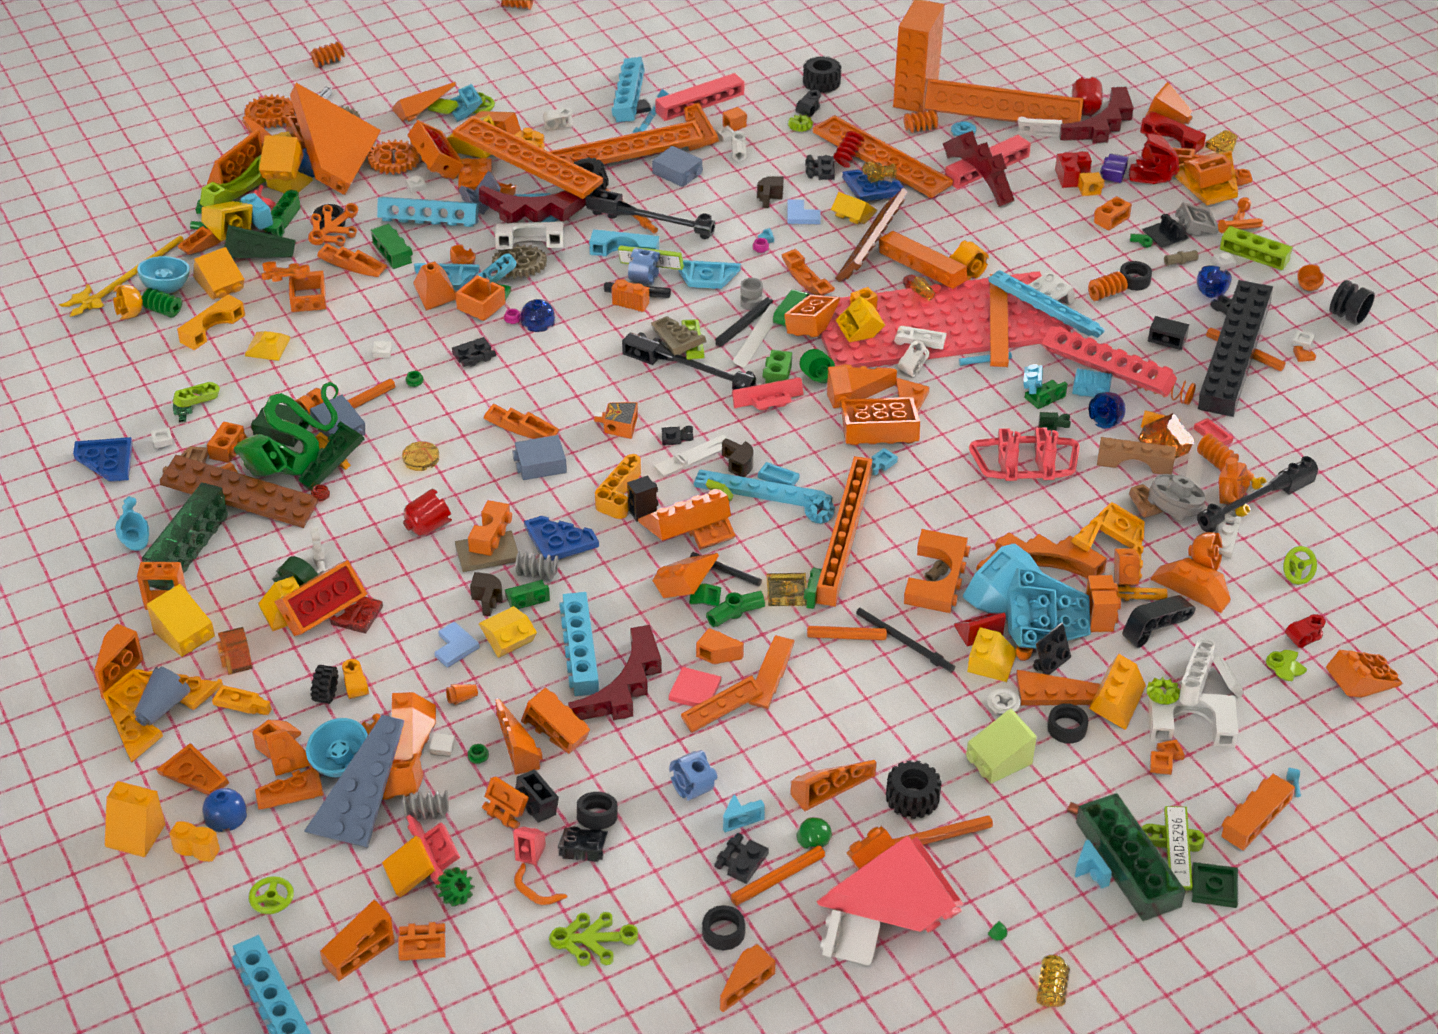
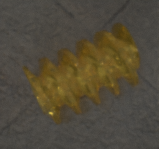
M1047 955L1041 962L1042 966L1036 1001L1042 1006L1060 1007L1066 1003L1065 997L1067 996L1066 989L1068 988L1070 967L1060 956Z

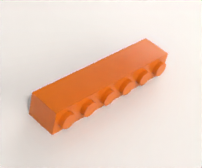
M891 231L879 239V253L952 289L967 281L966 265L906 236Z

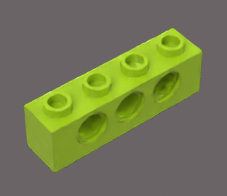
M1229 226L1222 235L1219 250L1283 271L1290 261L1293 247Z

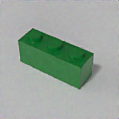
M390 224L371 229L372 243L393 269L412 263L411 256H413L411 247L406 245L404 239L398 235L397 230L393 229Z

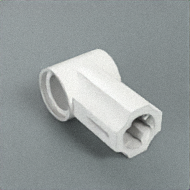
M734 131L731 138L732 156L736 162H742L747 156L746 134L742 131Z

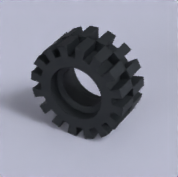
M321 664L317 666L311 681V700L331 704L337 691L336 686L338 685L337 679L339 674L337 667Z

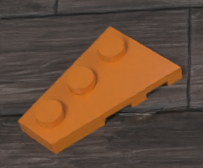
M191 743L156 769L159 775L207 795L229 784L228 779Z
M311 765L310 769L300 772V770L293 772L290 778L285 780L277 779L255 789L259 810L324 796L319 772Z

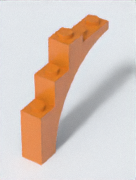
M1008 532L1003 537L997 539L995 543L996 549L985 560H981L978 563L976 570L978 571L1002 546L1014 543L1029 553L1037 566L1066 570L1088 579V575H1102L1105 572L1107 558L1091 548L1087 552L1071 542L1073 537L1070 535L1058 544H1055L1041 534H1038L1033 539H1029L1026 543Z

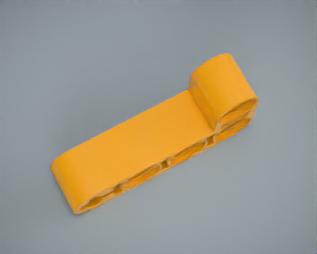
M637 454L625 456L595 490V509L598 512L616 519H623L628 516V497L624 494L627 492V482L636 480L641 475L640 456Z

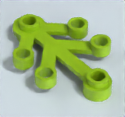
M603 912L590 925V916L587 913H580L577 915L576 920L566 928H555L549 935V943L555 949H566L577 958V963L580 966H587L591 962L590 953L586 950H581L574 944L583 943L600 957V962L603 965H610L614 961L613 952L605 949L597 942L622 941L625 945H633L638 940V929L632 924H626L622 926L620 932L597 933L601 928H607L613 924L612 914L610 912ZM579 928H587L582 933H575Z

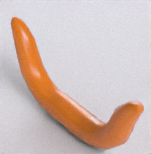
M521 863L514 876V884L528 899L540 905H551L568 897L566 894H555L549 897L538 895L523 883L522 878L526 872V865Z

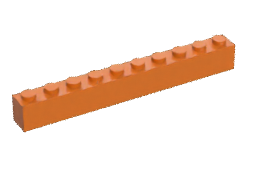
M857 456L853 458L817 585V604L836 607L871 479L872 459Z

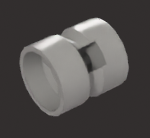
M757 278L744 279L740 284V304L742 308L751 310L763 301V283Z

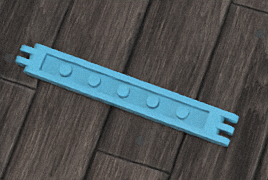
M998 270L988 278L990 283L1003 289L1005 292L1031 304L1036 309L1044 311L1049 316L1055 317L1081 333L1099 338L1105 332L1104 328L1100 327V324L1001 270Z
M699 470L694 481V486L697 488L708 489L705 484L710 479L725 484L736 495L804 507L810 496L817 494L826 495L830 500L833 499L831 495L820 490L706 470ZM821 503L819 506L815 507H817V509H821L823 507V504Z

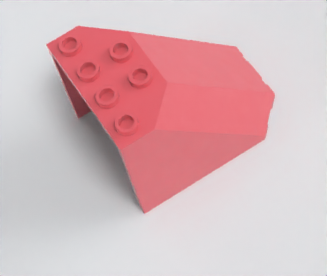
M909 836L903 838L816 901L819 906L919 932L926 930L928 933L941 925L940 920L950 919L962 911L960 907L964 905L918 837L911 840Z

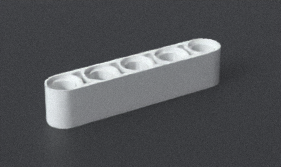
M1200 639L1196 642L1182 679L1179 701L1182 704L1193 706L1199 702L1213 662L1215 643L1211 640Z

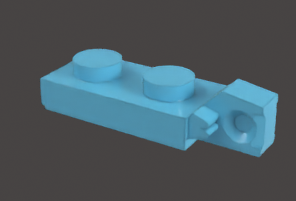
M1032 364L1024 369V389L1029 388V394H1036L1037 388L1042 387L1043 365Z

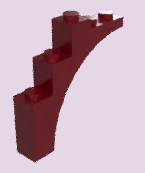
M1111 87L1109 105L1096 116L1079 122L1061 124L1060 141L1092 140V143H1108L1110 132H1120L1121 121L1132 120L1134 107L1127 87Z
M973 131L961 134L942 143L947 158H961L976 168L991 189L998 207L1015 201L1004 171L1007 167L1002 153L992 156L988 143L985 142L978 145Z
M484 185L479 188V202L498 212L499 219L505 223H517L524 217L533 222H541L550 215L564 222L586 206V197L582 199L566 190L546 196L524 197L504 194Z
M650 624L630 628L632 648L628 662L621 673L609 685L585 698L568 702V707L571 708L573 714L580 720L612 715L613 720L633 717L632 697L647 695L648 685L646 676L662 673V659Z

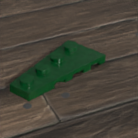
M228 225L224 247L227 248L232 259L293 257L296 240Z
M341 421L337 425L338 429L335 434L331 433L328 437L329 442L325 448H321L318 451V458L315 461H311L298 480L312 492L365 440L360 433Z

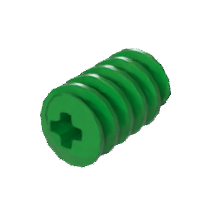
M152 287L146 289L142 296L144 308L170 318L175 317L182 307L181 298L173 295L170 296V294L152 289Z

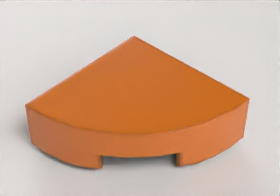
M1302 346L1293 347V352L1298 362L1315 361L1316 354L1310 350L1309 352L1303 349Z
M1177 739L1157 743L1156 749L1158 752L1173 753V760H1184L1185 754Z

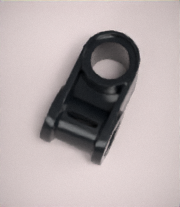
M817 90L808 91L798 101L795 109L796 112L812 117L820 109L819 99L821 93Z

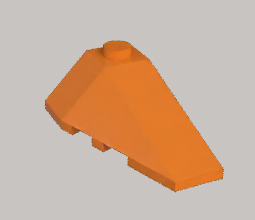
M456 82L399 99L392 107V110L402 121H413L417 119L416 117L449 92L456 85Z
M869 760L811 771L797 776L791 780L790 795L805 812L875 777L877 762Z

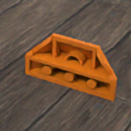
M1184 558L1161 565L1151 576L1152 581L1219 613L1223 612L1231 600L1224 574L1203 566L1191 558Z

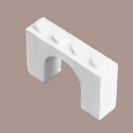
M563 222L496 224V249H513L514 243L528 240L544 241L547 244V248L564 247Z
M1201 693L1199 702L1193 706L1182 704L1179 699L1175 703L1164 705L1156 703L1149 698L1150 741L1166 742L1172 740L1174 717L1182 713H1195L1206 718L1211 724L1214 746L1235 748L1239 734L1235 696Z

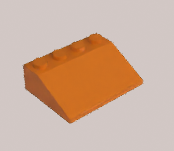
M256 129L215 160L207 185L211 182L224 184L233 181L248 169L256 157L262 155L263 148L259 129Z
M913 397L840 400L846 444L858 445L859 443H868L873 445L877 443L894 444L896 442L913 443L920 441V419Z
M714 489L709 491L708 494L694 496L691 500L677 502L668 508H660L654 513L639 518L638 521L663 541L730 517L731 511L728 495L720 489Z

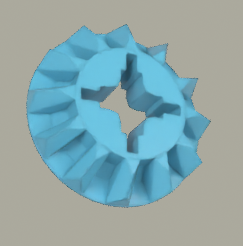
M966 121L954 123L951 127V132H953L954 136L973 131L974 135L976 133V126Z
M817 494L810 496L805 503L804 510L806 516L812 522L822 524L832 519L835 506L826 495ZM822 503L824 510L817 514V507L815 506H819Z

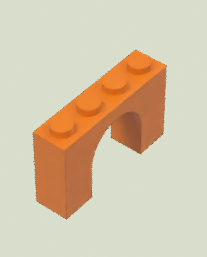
M921 529L917 544V555L941 560L949 566L951 572L947 577L939 581H926L908 577L904 592V604L951 613L952 606L956 607L958 601L956 590H960L962 585L960 575L961 573L964 574L967 562H964V559L969 557L971 546H968L967 537Z

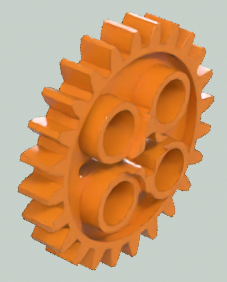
M271 94L270 97L264 95L263 98L258 96V100L253 99V102H248L249 105H246L244 109L245 116L263 128L267 126L268 129L271 126L276 128L277 125L282 126V123L286 124L287 116H295L290 98H285L284 95L279 97V94L276 96Z
M396 139L393 142L388 140L387 143L382 141V144H376V147L372 146V150L368 154L371 168H374V171L379 170L380 173L385 172L386 175L389 172L392 175L395 172L401 174V171L407 173V169L412 171V167H417L416 164H419L420 154L416 152L415 146L409 144V141L403 142V140L397 142ZM394 150L396 151V152H395V164H393V151H394Z

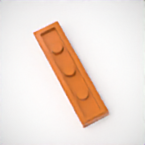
M751 675L681 713V718L690 732L693 733L761 696L763 691Z

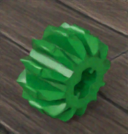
M458 867L444 870L443 875L437 878L440 884L435 886V888L440 889L437 897H444L443 903H450L453 907L468 902L467 899L473 896L470 891L475 887L470 884L473 877H467V870L460 871Z

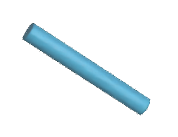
M1008 352V354H1009V359H1011V358H1012V354H1011V352ZM990 354L959 358V365L990 362Z

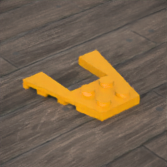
M1232 151L1220 153L1225 155L1231 163L1232 180L1207 188H1200L1184 163L1179 164V172L1174 177L1207 206L1237 198L1238 188Z
M1111 502L1087 526L1081 529L1071 542L1088 552L1098 531L1101 530L1121 544L1136 550L1140 558L1139 581L1142 578L1141 568L1143 567V560H1141V554L1144 549L1142 541L1144 539L1145 521Z

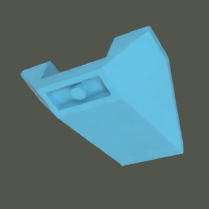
M1015 543L1002 546L974 574L963 594V598L981 611L1005 613L1006 620H1008L1007 591L1016 568L1042 571L1031 555Z
M1016 568L1007 591L1008 632L1018 647L1037 649L1035 643L1060 623L1064 624L1067 641L1091 635L1089 595L1038 570Z

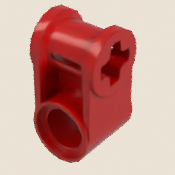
M1312 614L1302 620L1291 623L1286 628L1285 634L1298 648H1303L1312 642L1322 639V628L1325 626L1326 620L1321 615Z

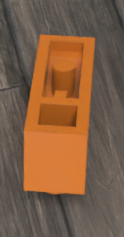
M758 944L745 949L739 956L720 995V1010L722 1012H725L775 975L776 961Z

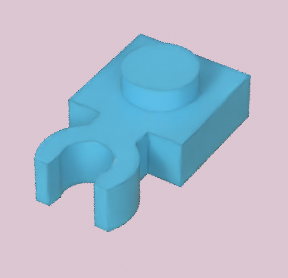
M885 448L877 452L871 458L872 475H877L879 469L886 471L896 464L898 456Z

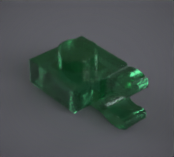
M173 403L174 415H179V423L187 422V414H192L193 405L178 407Z

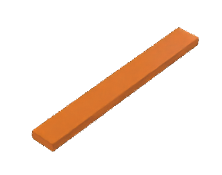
M990 283V366L1008 367V295L1003 289Z

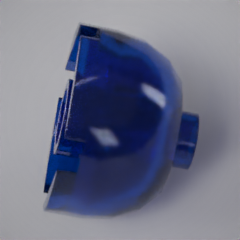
M1204 266L1197 274L1196 283L1198 290L1208 298L1224 295L1231 285L1232 275L1226 269L1225 272L1221 271L1218 266Z
M542 299L528 301L521 310L522 326L527 327L531 332H543L547 330V327L551 325L553 327L555 324V313L552 305Z
M1098 393L1089 402V416L1098 423L1095 424L1096 426L1103 429L1112 428L1122 422L1125 417V402L1117 393Z

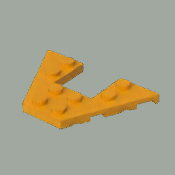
M132 669L103 693L104 700L130 762L136 760L163 737L162 731L157 727L148 724L143 726L135 720L136 716L134 714L153 671ZM177 674L181 677L178 681L182 685L186 682L190 687V693L180 703L192 710H195L223 685L221 679L217 681L202 680L200 676L189 677Z

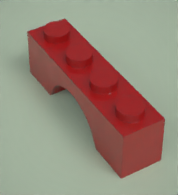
M1153 111L1142 119L1140 132L1143 134H1150L1155 130L1161 136L1171 137L1179 141L1181 148L1195 149V154L1204 148L1206 134Z

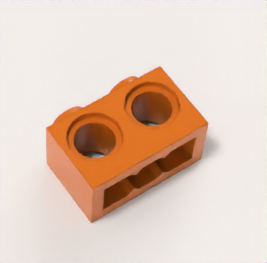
M1115 196L1095 209L1094 223L1110 231L1130 218L1132 204Z
M223 421L207 443L209 459L230 463L237 455L234 447L247 437L244 426Z

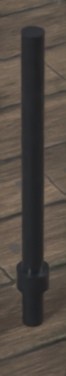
M857 609L856 614L878 628H885L887 634L928 658L930 663L937 667L941 666L950 673L955 670V665L945 660L941 654L930 651L864 609Z

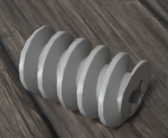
M519 551L515 562L516 573L518 576H522L524 573L525 577H529L532 574L533 578H537L539 575L541 579H545L547 575V578L552 580L557 573L558 556H555L554 561H551L550 555L547 556L546 560H544L543 554H540L539 558L536 559L535 553H532L531 558H528L527 552L521 557Z
M445 790L443 797H441L439 791H436L435 797H432L430 791H428L426 798H423L422 793L419 792L417 799L414 798L413 793H410L409 798L406 799L403 793L405 818L409 814H413L414 818L419 820L420 814H422L426 820L429 813H431L432 818L436 819L438 812L442 818H445L446 813L449 812L448 791Z

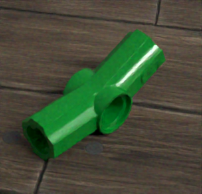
M762 591L744 595L736 592L726 595L724 602L706 613V618L712 627H718L729 619L740 618L743 612L765 607L764 595Z

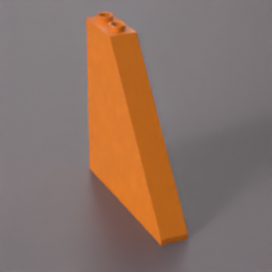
M296 82L290 93V98L315 179L345 195L381 130Z

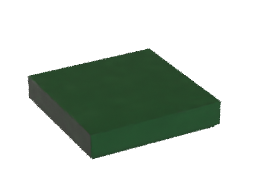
M1193 862L1191 902L1237 908L1238 868Z

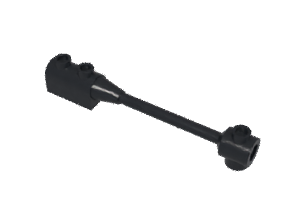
M596 188L586 196V208L592 210L594 215L606 213L611 219L619 215H638L693 227L694 232L700 234L702 239L712 237L715 231V220H712L711 215L707 213L700 214L695 221L637 209L623 202V194Z
M630 332L622 340V354L651 365H654L658 359L676 361L732 381V390L756 385V377L751 371H746V373L738 371L733 375L678 354L674 355L669 348L662 344L659 338L651 340L642 332L638 334Z
M1303 456L1300 462L1290 463L1288 468L1280 471L1267 485L1222 508L1216 504H1209L1207 509L1198 513V524L1203 531L1214 532L1217 525L1225 520V514L1270 491L1282 489L1289 495L1315 482L1318 472L1317 463L1311 457Z

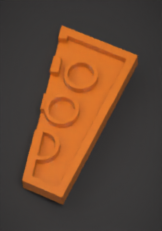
M1023 670L1016 671L1021 706L1091 705L1100 686L1099 683Z

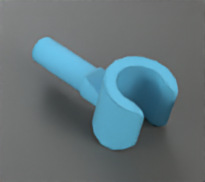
M1288 768L1286 780L1293 781L1295 795L1300 797V770Z

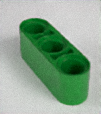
M296 190L286 191L271 210L272 218L283 219L284 229L287 228L301 208L299 193Z
M792 289L775 310L773 323L786 327L784 314L809 296V294Z

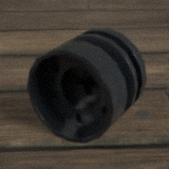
M1344 280L1332 297L1329 311L1334 315L1337 314L1339 317L1346 315L1347 321L1359 325L1370 312L1375 299V293L1364 287L1359 289L1358 284H1352L1351 281Z

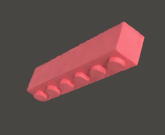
M733 73L655 99L656 113L664 121L685 115L684 107L699 103L703 109L744 95V81L737 74Z
M1016 135L989 147L992 156L1002 153L1007 167L1029 157L1031 143L1020 135ZM963 159L946 166L945 175L953 179L952 186L956 189L983 178L974 166Z

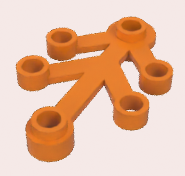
M348 203L345 206L344 213L331 222L333 208L330 205H324L322 214L324 215L325 227L320 230L321 216L317 213L312 214L310 221L313 224V230L308 235L309 242L313 245L331 242L339 247L343 246L346 240L344 236H329L327 234L340 233L346 234L350 238L355 237L357 233L355 227H339V225L348 218L356 217L358 206L354 203Z
M269 261L262 264L263 271L265 272L261 273L262 280L272 279L273 282L282 281V277L296 276L297 279H303L310 273V268L308 264L299 266V263L289 264V268H281L276 266L275 261Z

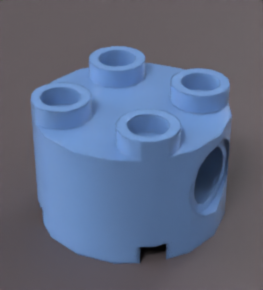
M634 248L631 253L633 260L632 262L629 261L628 268L630 282L653 285L654 278H657L659 274V268L656 266L660 253Z
M703 750L693 751L670 762L669 772L673 771L674 774L671 777V781L678 794L682 798L687 797V801L711 791L714 788V781L718 778L717 772L714 768L710 767Z

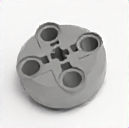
M1162 474L1157 476L1152 482L1148 501L1174 518L1186 520V518L1196 516L1201 512L1206 497L1202 489L1189 478L1182 475Z

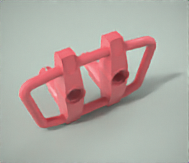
M1002 428L998 430V438L980 439L971 442L969 451L982 474L986 477L1005 479L1006 481L1028 478L1055 480V478L1071 476L1076 472L1080 445L1072 438L1058 437V432L1052 430V436H1050L1051 430L1048 431L1047 428H1035L1034 436H1021L1017 431H1015L1013 436V431L1010 428ZM1019 443H1035V462L1039 471H1018ZM998 445V463L1002 472L989 470L977 447ZM1056 445L1072 446L1068 469L1055 470Z

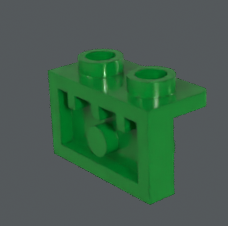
M1050 380L1042 384V387L1037 388L1036 394H1029V391L1025 392L1024 398L1037 409H1040L1066 397L1068 383L1064 381L1058 384L1054 380Z
M543 580L505 589V596L510 607L514 606L517 609L550 601L549 587L544 584Z

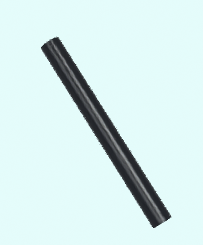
M692 552L690 557L700 556V554ZM715 561L712 566L714 569L754 585L760 586L762 583L761 578Z

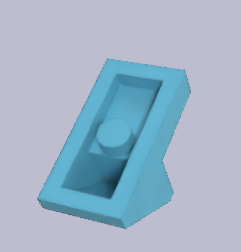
M734 794L723 815L724 833L765 820V805L762 799L741 806Z
M1086 840L1076 866L1075 877L1090 873L1093 881L1097 882L1102 889L1110 885L1112 871L1090 840Z

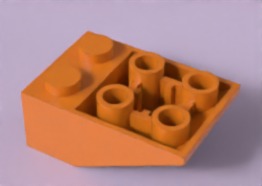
M1211 153L1183 161L1200 188H1207L1232 180L1231 163L1225 155Z
M1339 649L1326 666V669L1347 696L1365 697L1403 684L1398 678L1397 672L1390 668L1386 663V658L1380 654Z

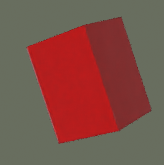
M988 613L954 623V627L968 647L974 644L980 627L1000 632L1004 635L1006 615L1005 613Z

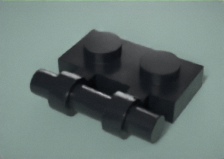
M807 155L805 165L807 166L806 174L808 178L818 176L819 180H835L833 156H818V160H814L812 155Z
M484 337L452 347L453 355L459 363H462L463 367H471L478 362H486L496 357L495 350H491L490 344Z
M736 833L727 842L725 850L717 855V861L714 863V866L719 870L724 865L729 867L727 869L728 876L747 884L769 854V848L750 839L744 845L741 843L744 839L743 835ZM733 852L738 853L735 859L731 857Z

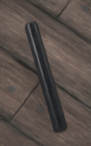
M766 297L715 338V344L719 347L725 345L762 315L773 300Z

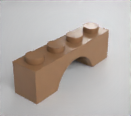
M1101 437L1097 466L1116 468L1121 462L1134 459L1146 463L1154 474L1172 475L1176 447Z

